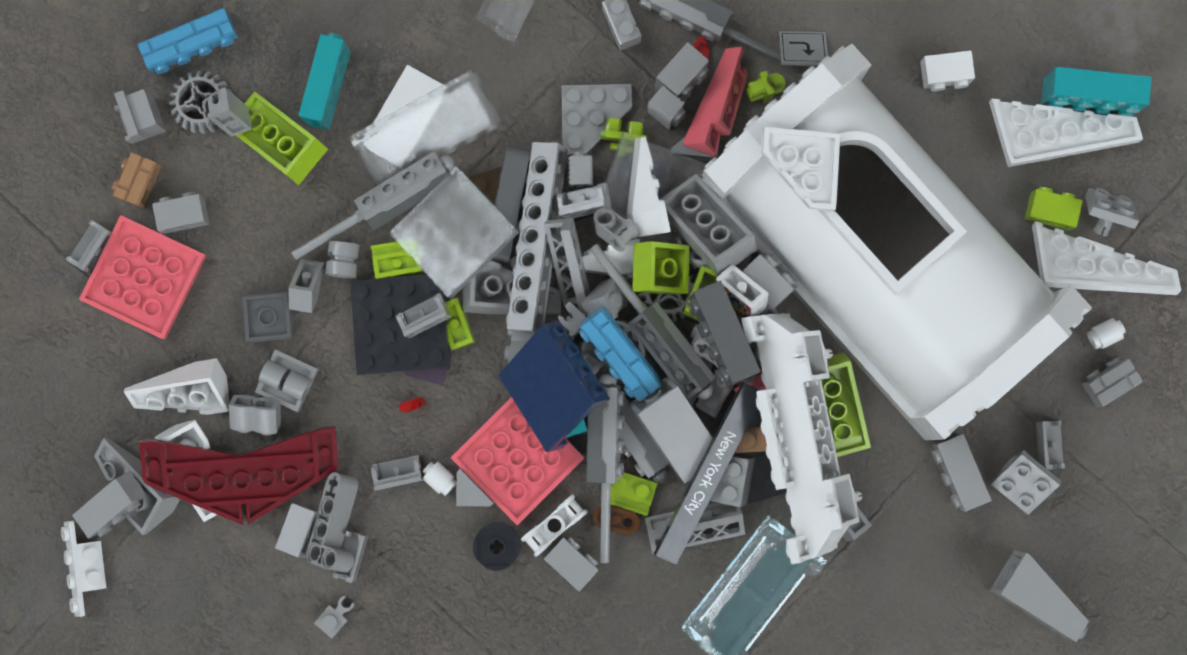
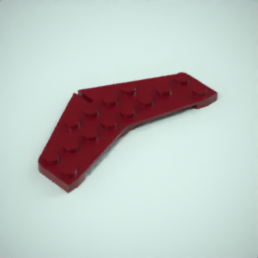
M336 426L321 427L243 455L157 439H140L139 441L142 479L146 485L243 525L242 504H246L247 524H250L330 475L338 466Z

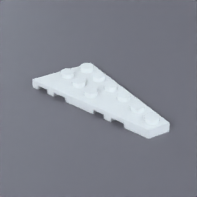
M993 98L989 101L1008 167L1134 144L1143 140L1137 117L1115 114L1100 115L1094 114L1092 111L1077 112L1069 108L1039 104L1031 106L1016 101L1008 103Z
M1037 221L1032 225L1040 279L1048 287L1066 288L1073 286L1075 289L1178 295L1181 292L1178 272L1173 268L1152 261L1143 262L1135 259V255L1117 253L1112 247L1080 236L1077 238L1064 234L1063 230L1045 228L1043 223Z

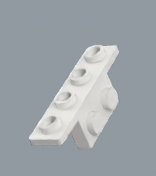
M74 521L64 522V527L61 528L62 540L66 541L67 551H64V561L66 565H69L70 572L67 575V586L69 589H72V598H70L69 604L70 610L75 614V617L85 616L82 592L106 588L101 541L77 544Z

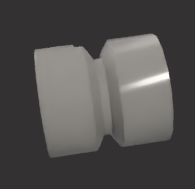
M330 241L327 255L331 257V260L326 263L325 275L340 278H356L357 264L354 263V260L358 259L360 245L349 242Z

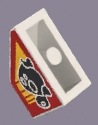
M733 264L715 279V282L721 280L733 309L742 317L758 316L767 308L769 293Z

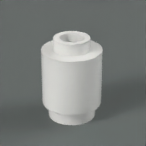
M1111 318L1092 327L1091 331L1087 332V337L1094 349H1104L1124 339L1123 334L1126 331L1120 320L1116 321L1114 318Z
M439 462L436 464L429 463L422 471L425 475L423 480L438 494L442 493L446 496L456 486L455 476Z

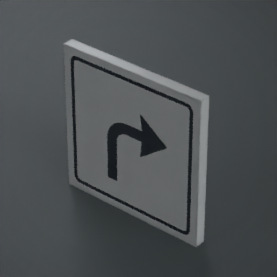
M779 31L781 65L817 66L828 56L826 32Z

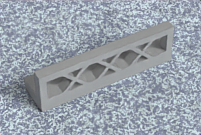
M574 219L545 221L544 226L563 305L565 306L569 301L573 305L578 304L579 311L583 313L585 311L581 303L590 294V288ZM561 227L562 239L553 234L552 228ZM560 246L564 247L567 259L558 254L557 250ZM566 266L570 270L571 279L562 273ZM570 286L574 288L576 297L568 298L567 290Z
M722 503L708 504L686 547L745 535L741 508ZM674 512L645 518L652 554H654L657 547L655 540L662 538ZM738 522V528H725L728 524ZM708 528L715 529L710 534L702 533L705 529Z

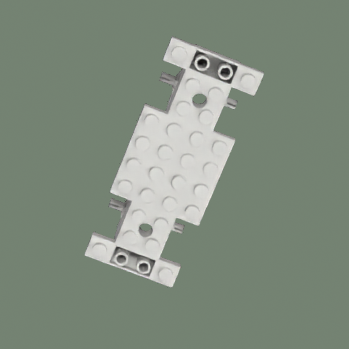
M782 313L741 318V328L748 343L757 342L756 354L759 361H761V378L766 386V390L756 392V405L761 413V430L765 435L767 443L766 455L771 462V479L775 484L776 490L787 489L786 501L790 505L792 514L791 525L796 533V536L786 539V553L790 558L791 564L801 563L838 548L837 544L847 528L860 522L857 502L862 499V496L858 497L862 493L859 491L854 492L850 474H840L821 379L830 378L827 359L832 358L833 354H829L832 352L831 349H825L820 330L809 331L793 320L790 314Z

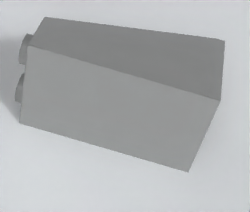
M665 377L662 380L661 387L639 402L637 399H634L628 406L677 476L686 483L691 481L713 438L679 387L669 378Z
M1014 550L989 591L1060 636L1074 642L1082 639L1088 630V627H1086L1089 622L1087 618L1029 554Z

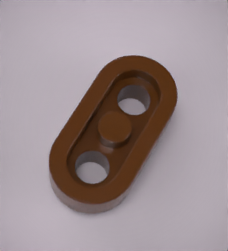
M601 506L597 507L593 513V521L599 528H601ZM610 506V531L631 535L639 529L640 520L634 512ZM630 518L632 525L625 527L623 525L624 519Z

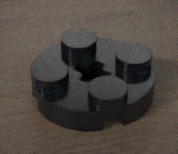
M500 522L490 523L480 529L473 541L475 558L485 568L493 571L504 570L511 566L518 558L521 550L520 538L516 531L507 524ZM495 540H499V543L504 545V548L500 549L499 553H495L494 549H490V544H494Z

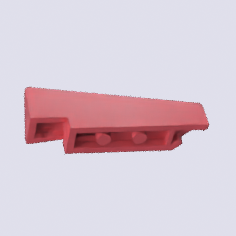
M742 47L727 48L724 51L684 138V146L716 156L720 135H731L748 77L746 68H741L740 64L744 52Z

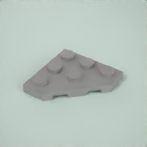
M631 84L562 85L563 146L568 149L567 156H573L574 152H587L588 154L601 140L600 132L605 130L607 119H621L632 109Z

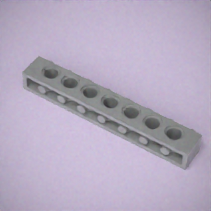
M533 142L532 150H530L529 172L526 175V193L522 201L523 215L519 223L520 236L519 242L516 245V265L513 268V287L509 294L510 309L506 316L507 329L516 333L535 334L545 323L553 259L544 223L548 220L559 219L557 194L562 193L568 153V149L559 143ZM544 188V192L540 195V191ZM541 211L540 217H539V218H536L538 212ZM557 227L552 228L555 235L557 234ZM538 234L537 240L533 242L535 235ZM535 257L534 263L530 266L531 259ZM531 281V286L527 289V284ZM528 304V309L524 312V307Z

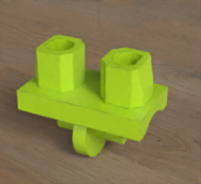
M767 71L759 73L756 81L748 84L749 88L746 89L751 103L762 99L764 104L771 102L774 94H779L784 90L786 82L780 74L773 73L768 76Z
M609 118L607 119L605 130L600 132V139L618 141V144H610V150H617V157L624 158L626 152H634V146L627 145V143L635 144L636 138L646 137L647 139V136L643 135L642 122L630 121L628 123V132L626 133L620 132L622 120Z

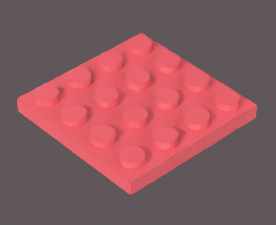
M120 215L79 300L166 340L207 255Z
M511 397L451 459L518 525L584 457L567 439L568 443L564 448L547 453Z

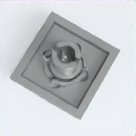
M1088 188L1085 197L1089 215L1099 218L1093 229L1095 233L1100 235L1103 231L1102 236H1108L1113 222L1136 229L1139 218L1135 203L1131 198L1125 195H1119V197L1112 195L1102 188H1097L1096 190Z

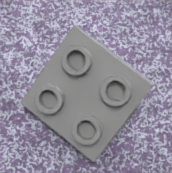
M275 349L271 359L262 368L259 376L260 382L255 393L264 397L278 399L281 405L299 412L319 369Z
M1023 450L1018 456L1014 455L1009 459L1001 472L992 480L991 485L1029 515L1060 486L1061 480Z

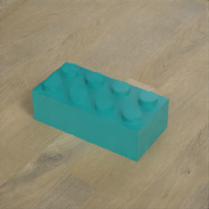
M1055 67L1043 78L1041 105L1072 108V111L1077 112L1092 110L1095 111V114L1108 115L1111 112L1133 117V115L1149 105L1152 77Z

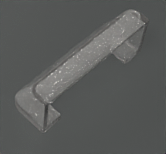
M472 69L356 132L349 139L378 186L433 151L437 155L443 152L445 155L456 151L458 149L457 144L463 141L468 144L479 138L477 133L484 129L488 133L499 127L497 122L501 121L477 73Z

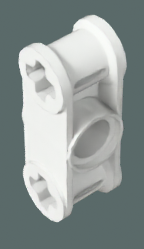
M573 494L560 504L538 526L536 525L521 538V541H525L534 551L535 557L549 547L571 525L573 526L588 513L586 509L583 510L575 501ZM569 505H570V506L574 509V511L577 513L576 515H575V514L572 512V510L568 507ZM558 519L561 522V529L558 532L549 531L547 527L549 520ZM532 537H535V539L540 543V546L533 540Z

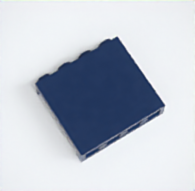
M560 321L543 324L498 375L547 453L564 448L568 443L565 438L598 403L610 400L604 387L600 384L591 367L587 364Z

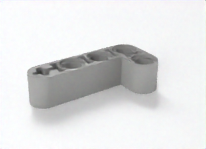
M336 472L328 476L306 551V558L309 563L327 570L348 572L352 568L354 563L353 554L348 550L342 549L341 546L358 490V481L354 476Z

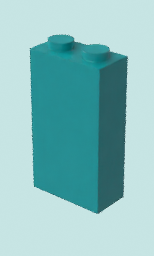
M328 33V36L320 34L298 115L307 126L330 131L351 53L342 37L334 33Z

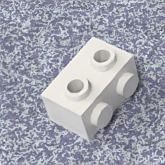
M971 51L924 56L920 61L924 89L931 88V91H941L946 89V86H954L955 89L968 87L975 79Z

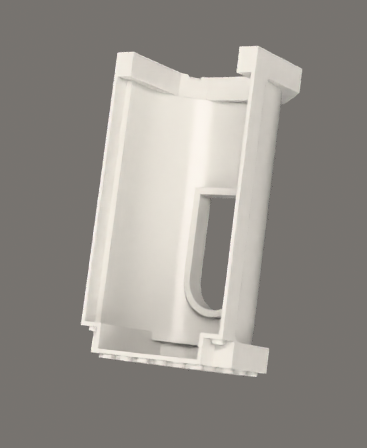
M853 44L846 48L842 46L831 58L829 55L817 65V68L814 66L810 67L802 75L803 78L799 81L798 85L793 82L783 91L784 94L779 101L776 98L764 108L765 111L760 118L755 115L749 120L744 128V132L738 138L735 136L725 145L724 153L718 159L716 157L713 158L705 166L706 169L703 171L702 180L754 235L757 246L756 252L759 255L771 253L780 262L778 267L783 272L788 270L796 278L795 284L798 287L793 291L796 297L925 441L943 440L949 437L958 426H964L976 416L975 411L980 412L984 408L988 409L1068 339L1072 334L1069 328L1077 327L1083 320V315L1089 312L1092 307L1073 286L1056 292H1052L864 85L862 79L871 67L869 61ZM772 127L840 133V146L859 145L872 150L894 172L949 235L899 280H896L835 211L807 208L761 154L763 128Z

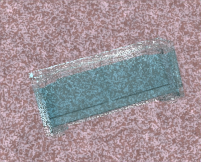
M768 515L684 622L681 629L710 655H750L747 651L804 576L813 577L818 575L827 563V560L819 556L801 563L791 564L790 558L786 553V539L796 535Z

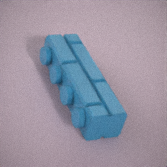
M222 8L140 42L138 47L148 70L152 73L162 74L169 71V67L172 65L189 63L191 57L198 54L199 56L210 54L213 51L212 49L217 46H230L234 43V39L238 38V34L229 13L225 8Z
M604 306L599 307L580 322L581 330L579 333L587 343L592 342L596 347L594 352L601 361L606 360L611 366L609 368L610 373L616 380L620 378L625 384L623 388L630 398L635 396L639 402L661 387L662 379Z

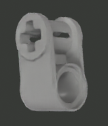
M600 208L595 212L594 223L597 236L609 243L615 250L623 252L626 248L625 246L632 239H636L639 236V231L634 224L619 216L612 209Z

